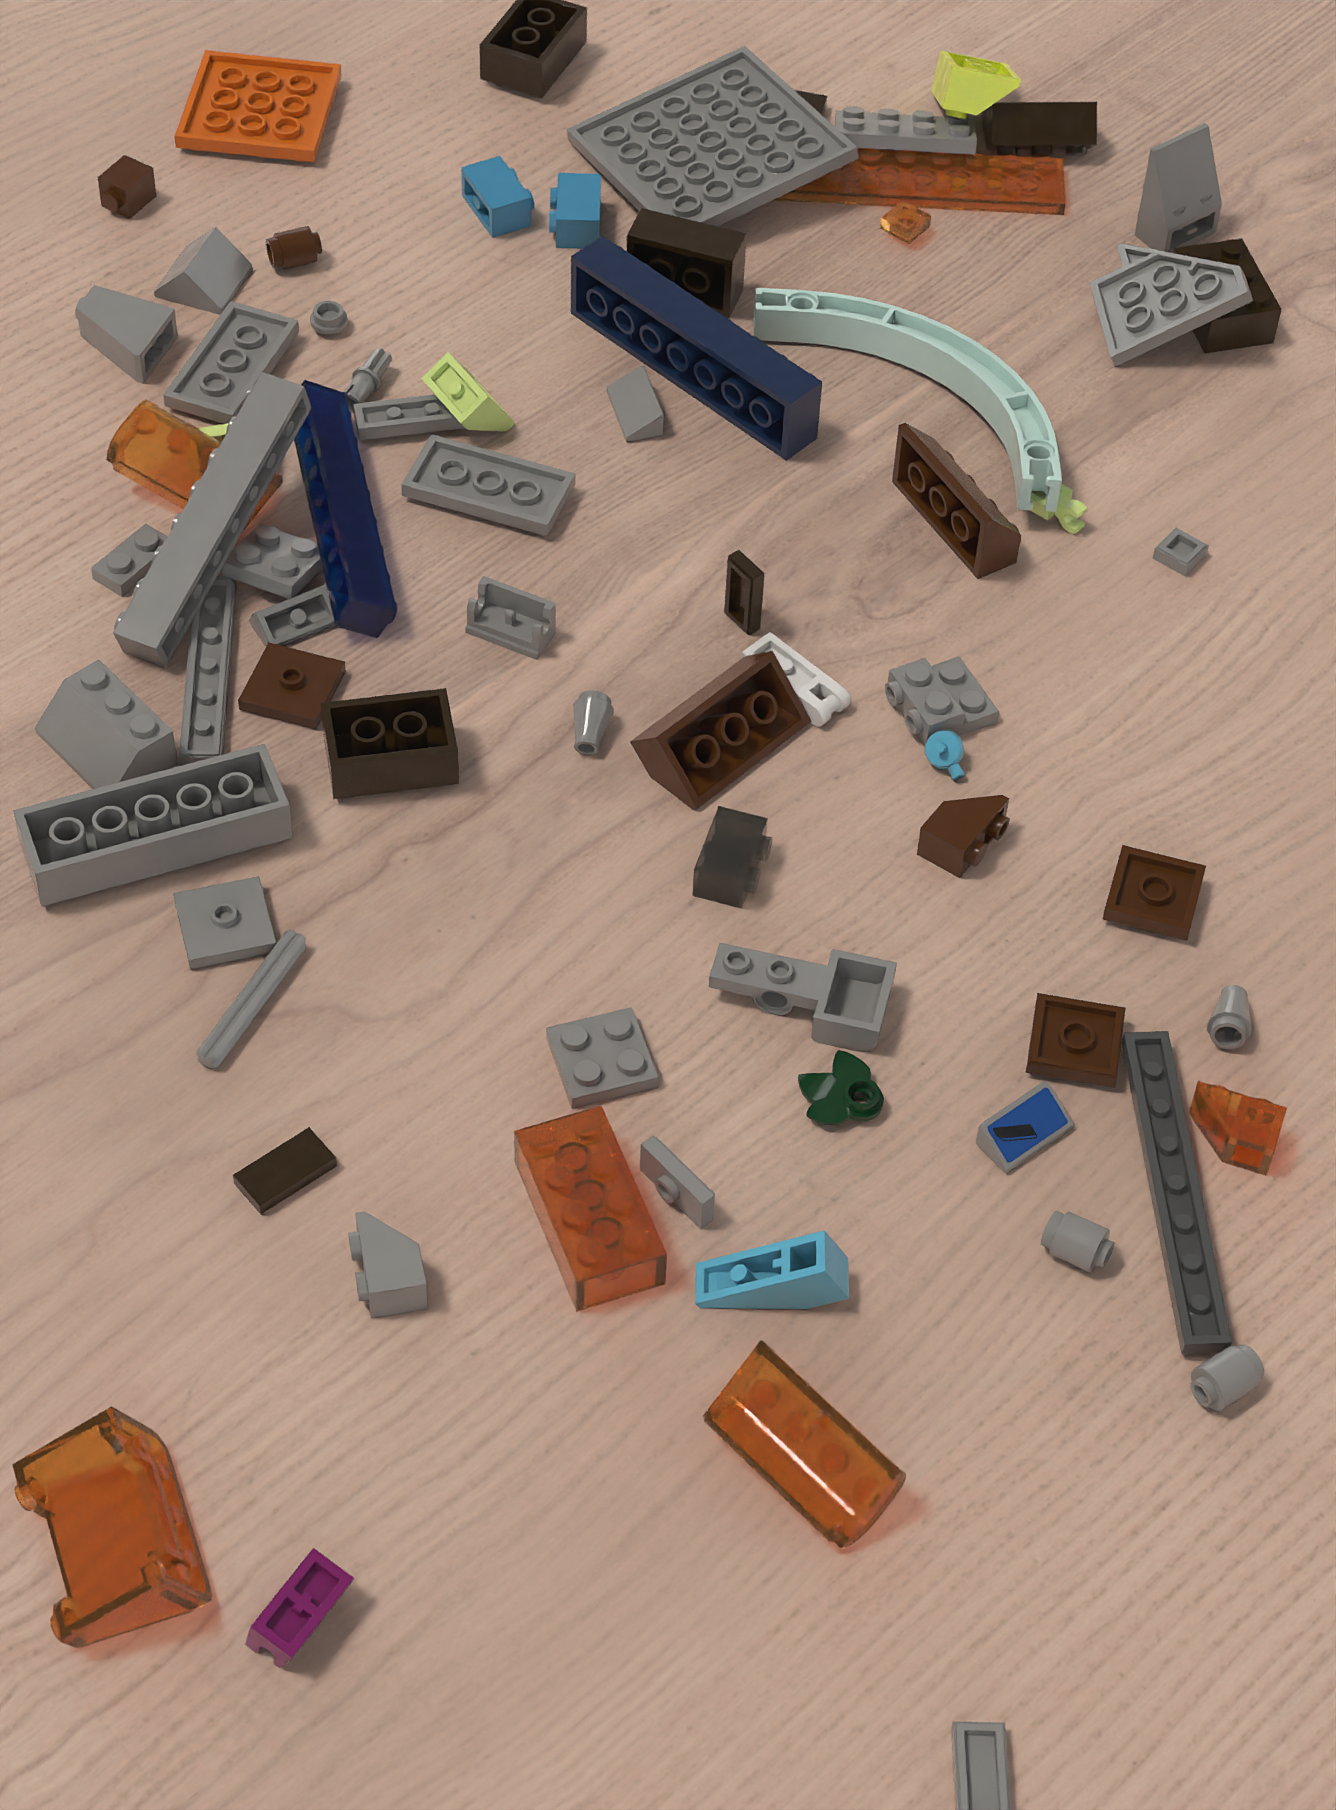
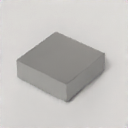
M1175 528L1154 549L1153 559L1186 576L1207 555L1209 545Z

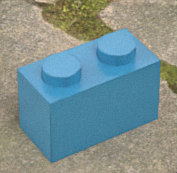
M501 156L461 167L462 197L492 238L531 226V210L535 206L533 196L529 189H524L518 181L515 170L509 168Z
M558 173L557 187H550V209H555L556 211H549V233H556V248L583 249L600 238L601 174Z

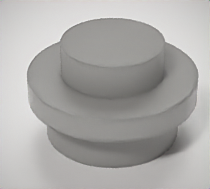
M335 301L318 303L310 316L311 327L316 332L325 335H334L341 332L348 323L346 312Z

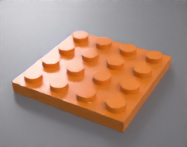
M205 50L174 136L176 148L221 152L231 155L240 154L262 158L287 159L298 162H315L341 80V64Z

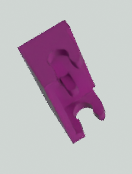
M313 1548L250 1626L245 1645L255 1653L264 1647L274 1655V1665L280 1668L284 1667L288 1660L291 1661L348 1589L354 1577Z

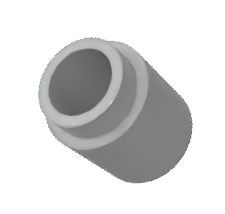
M1055 1211L1050 1217L1041 1238V1245L1049 1248V1254L1090 1273L1096 1266L1105 1267L1112 1254L1115 1242L1108 1240L1110 1235L1109 1229L1069 1211L1066 1214Z
M1244 1344L1238 1347L1229 1346L1192 1370L1191 1391L1201 1405L1221 1411L1258 1386L1259 1379L1264 1376L1263 1364L1256 1352L1249 1346Z

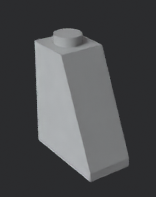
M93 285L87 295L81 298L76 306L75 316L79 322L81 337L136 382L142 384L145 383L178 338L175 309L96 285Z

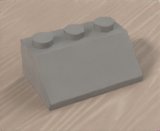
M99 659L63 680L35 726L36 733L92 789L171 769L178 764L173 730Z

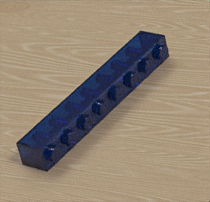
M304 380L301 385L305 387L312 408L298 431L294 442L335 626L378 638L386 626L394 621L397 614V603L391 587L390 574L385 562L384 548L379 537L377 519L373 512L370 491L368 490L364 474V465L361 462L357 445L358 440L355 436L351 420V412L344 392Z

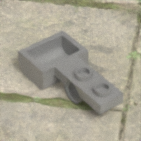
M719 943L709 976V987L754 997L756 1006L772 1015H785L792 1010L793 1006L815 1010L811 1033L812 1040L825 1045L865 1052L874 1049L878 1044L896 973L897 962L832 949L827 966Z

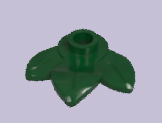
M842 1050L836 1052L832 1073H805L798 1076V1084L803 1096L812 1103L806 1112V1117L816 1123L839 1125L849 1119L869 1121L877 1117L882 1111L884 1097L878 1085L871 1080L869 1066L848 1052ZM859 1100H860V1101H864V1102H866V1103H857V1102H855V1101H859Z

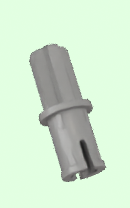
M376 348L363 367L354 370L350 385L341 394L339 399L343 408L354 413L353 404L366 402L372 393L379 390L381 386L380 378L392 361L390 353L385 352L382 348Z

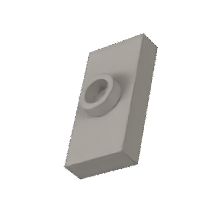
M651 1136L641 1143L640 1170L655 1184V1188L662 1199L667 1203H674L700 1229L712 1222L715 1193L657 1137Z

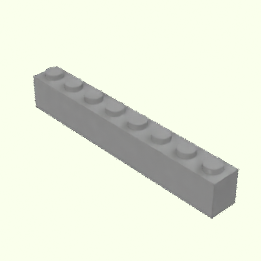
M262 372L255 385L253 384L248 388L242 408L238 415L232 417L229 421L226 436L219 448H215L212 451L208 460V467L202 478L193 484L189 501L182 513H178L173 519L169 536L165 543L156 549L152 565L145 578L137 582L133 592V599L126 611L120 613L116 619L113 634L124 653L164 668L167 667L312 408L304 386Z

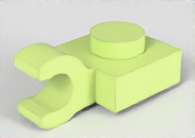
M1061 484L1056 512L1045 511L1046 493L1044 491L1031 492L1030 500H1033V508L1030 511L1046 520L1055 515L1062 527L1072 534H1076L1085 527V523L1079 520L1078 517L1087 511V506L1078 500L1072 499V489Z

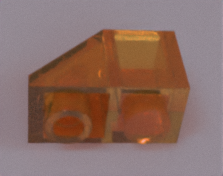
M1198 1081L1189 1115L1223 1163L1267 1176L1287 1107L1274 1104L1264 1098H1254L1237 1093L1220 1085H1211Z

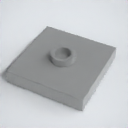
M259 876L173 893L190 970L266 955L276 945Z

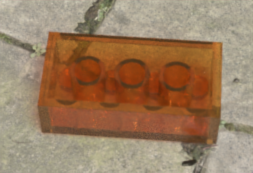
M602 1105L515 1130L514 1162L576 1312L665 1285L667 1253Z

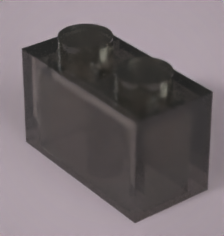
M718 806L694 868L692 896L742 909L747 894H755L761 875V869L757 868L759 862H767L770 855L773 838L766 836L768 818Z

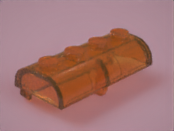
M146 399L133 409L115 432L107 451L106 460L112 463L114 471L179 508L184 509L189 501L193 484L202 478L208 467V460L212 451L215 448H219L222 442ZM275 472L243 531L282 484L283 478L279 473Z
M763 1340L759 1341L703 1415L704 1422L825 1539L829 1542H835L840 1548L848 1547L859 1540L874 1525L896 1497L906 1480V1472L890 1460L861 1430L845 1418L816 1388L800 1376Z

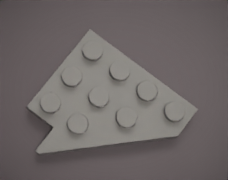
M1124 243L1117 245L1122 267L1090 282L1110 358L1116 366L1253 301L1245 274L1240 266Z

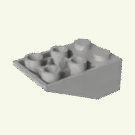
M1204 123L1150 149L1135 236L1151 249L1173 253L1174 248L1192 245L1216 233L1222 201L1209 126Z

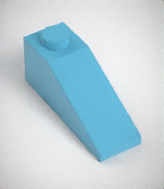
M825 1230L696 1263L695 1304L699 1308L809 1309L849 1299L848 1257Z

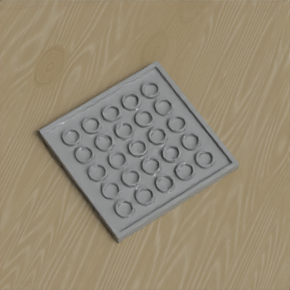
M746 46L566 129L568 141L639 211L641 208L718 227L858 159L857 146Z

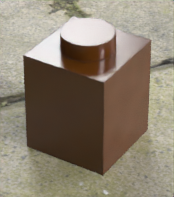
M123 155L97 177L101 206L128 219H131L157 196L153 167L127 155Z

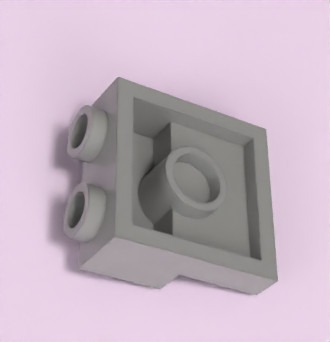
M959 656L932 666L926 658H922L889 670L888 683L885 684L886 697L892 706H897L905 718L908 730L913 735L916 734L924 746L932 734L941 730H950L961 736L998 722L999 710Z

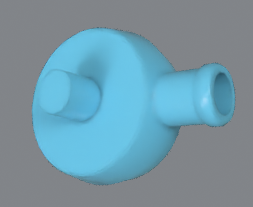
M941 730L932 734L925 745V754L928 761L936 768L948 769L953 781L962 778L965 773L961 769L959 762L964 755V745L959 735L950 730Z

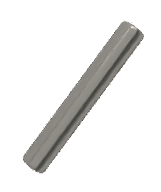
M288 930L283 934L198 1048L197 1060L200 1064L206 1065L210 1069L219 1067L306 949V938L302 934L296 933L293 930Z

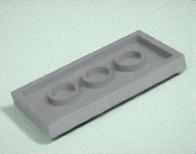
M854 106L845 107L843 110H836L835 127L854 143L857 148L976 155L977 137L974 118H969L968 115L966 119L949 115L948 117L934 116L929 111H915L913 115L899 114L894 109H880L878 113L864 112V109Z
M230 301L163 394L164 405L223 424L229 423L231 418L237 416L242 408L248 388L253 384L255 385L262 372L267 374L272 372L299 333L298 320Z
M431 434L402 482L401 489L402 496L548 536L575 486V473Z

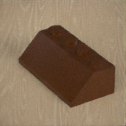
M907 423L900 424L898 427L892 483L977 579L1017 563L1021 534L1016 525L1010 523L998 510L995 502L987 498L978 488L974 479L959 467L951 453L945 451L934 438Z
M769 651L743 657L631 740L630 743L649 776L694 810L698 809L811 722V719L774 652Z

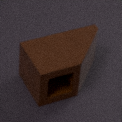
M1004 795L943 801L920 828L917 855L961 878L971 865L976 867L982 861L988 844L993 839L999 840L1004 835L1010 822V818L1006 816L1009 798Z

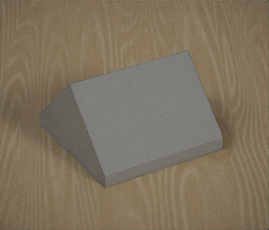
M214 227L185 246L155 289L154 296L221 315L252 272V264L217 227Z

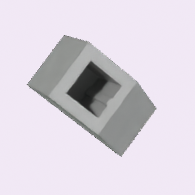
M365 1211L355 1213L357 1232L348 1233L352 1261H362L363 1272L355 1273L359 1301L368 1300L371 1318L428 1309L427 1286L419 1244Z

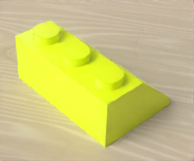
M940 50L931 92L942 109L946 110V115L966 119L967 113L978 115L1020 86L1021 79L1007 63Z

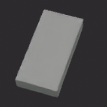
M953 1722L951 1734L955 1810H1011L1005 1722Z

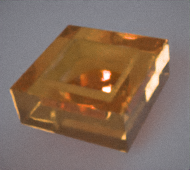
M902 200L881 217L880 229L910 244L930 227L932 215Z

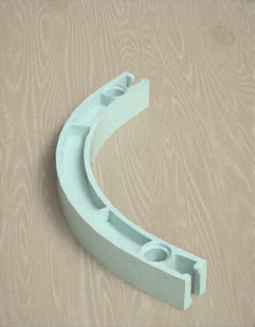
M756 288L753 336L763 341L821 344L876 355L905 365L945 385L974 407L992 426L1002 441L1012 465L1017 510H1031L1033 508V500H1030L1031 492L1044 491L1046 493L1045 511H1057L1062 477L1054 429L1046 410L1031 388L997 355L949 326L897 306L836 293Z

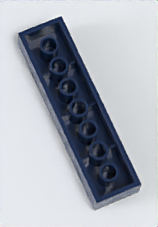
M601 236L571 256V314L784 460L787 461L817 439L822 381L813 374L808 373L790 361L786 356L778 353L760 341L756 336L751 335L733 323L729 318L724 317L706 305L702 300L697 299L604 236Z

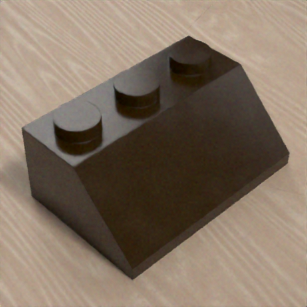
M996 102L981 112L987 150H997V156L1018 155V150H1031V155L1046 156L1052 155V149H1066V155H1086L1087 149L1097 145V102Z

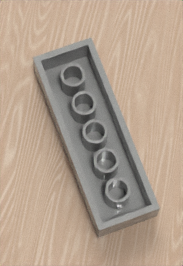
M265 744L13 810L20 845L41 907L293 838L290 804Z

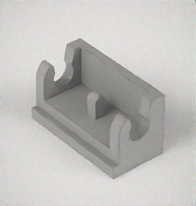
M483 576L478 583V600L469 598L467 604V626L465 627V633L538 660L556 634V603Z

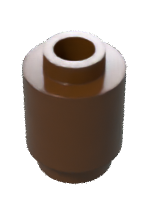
M305 226L274 233L273 238L266 239V250L272 268L281 267L284 270L316 263L318 260L317 254H322V244L318 232L312 233L310 227Z

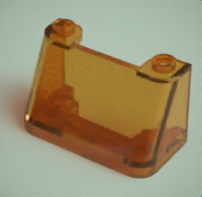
M111 1406L12 1464L17 1481L14 1490L20 1505L25 1510L34 1511L47 1520L67 1597L53 1604V1616L50 1618L52 1631L61 1643L74 1648L85 1647L191 1613L211 1601V1586L168 1448L154 1430Z

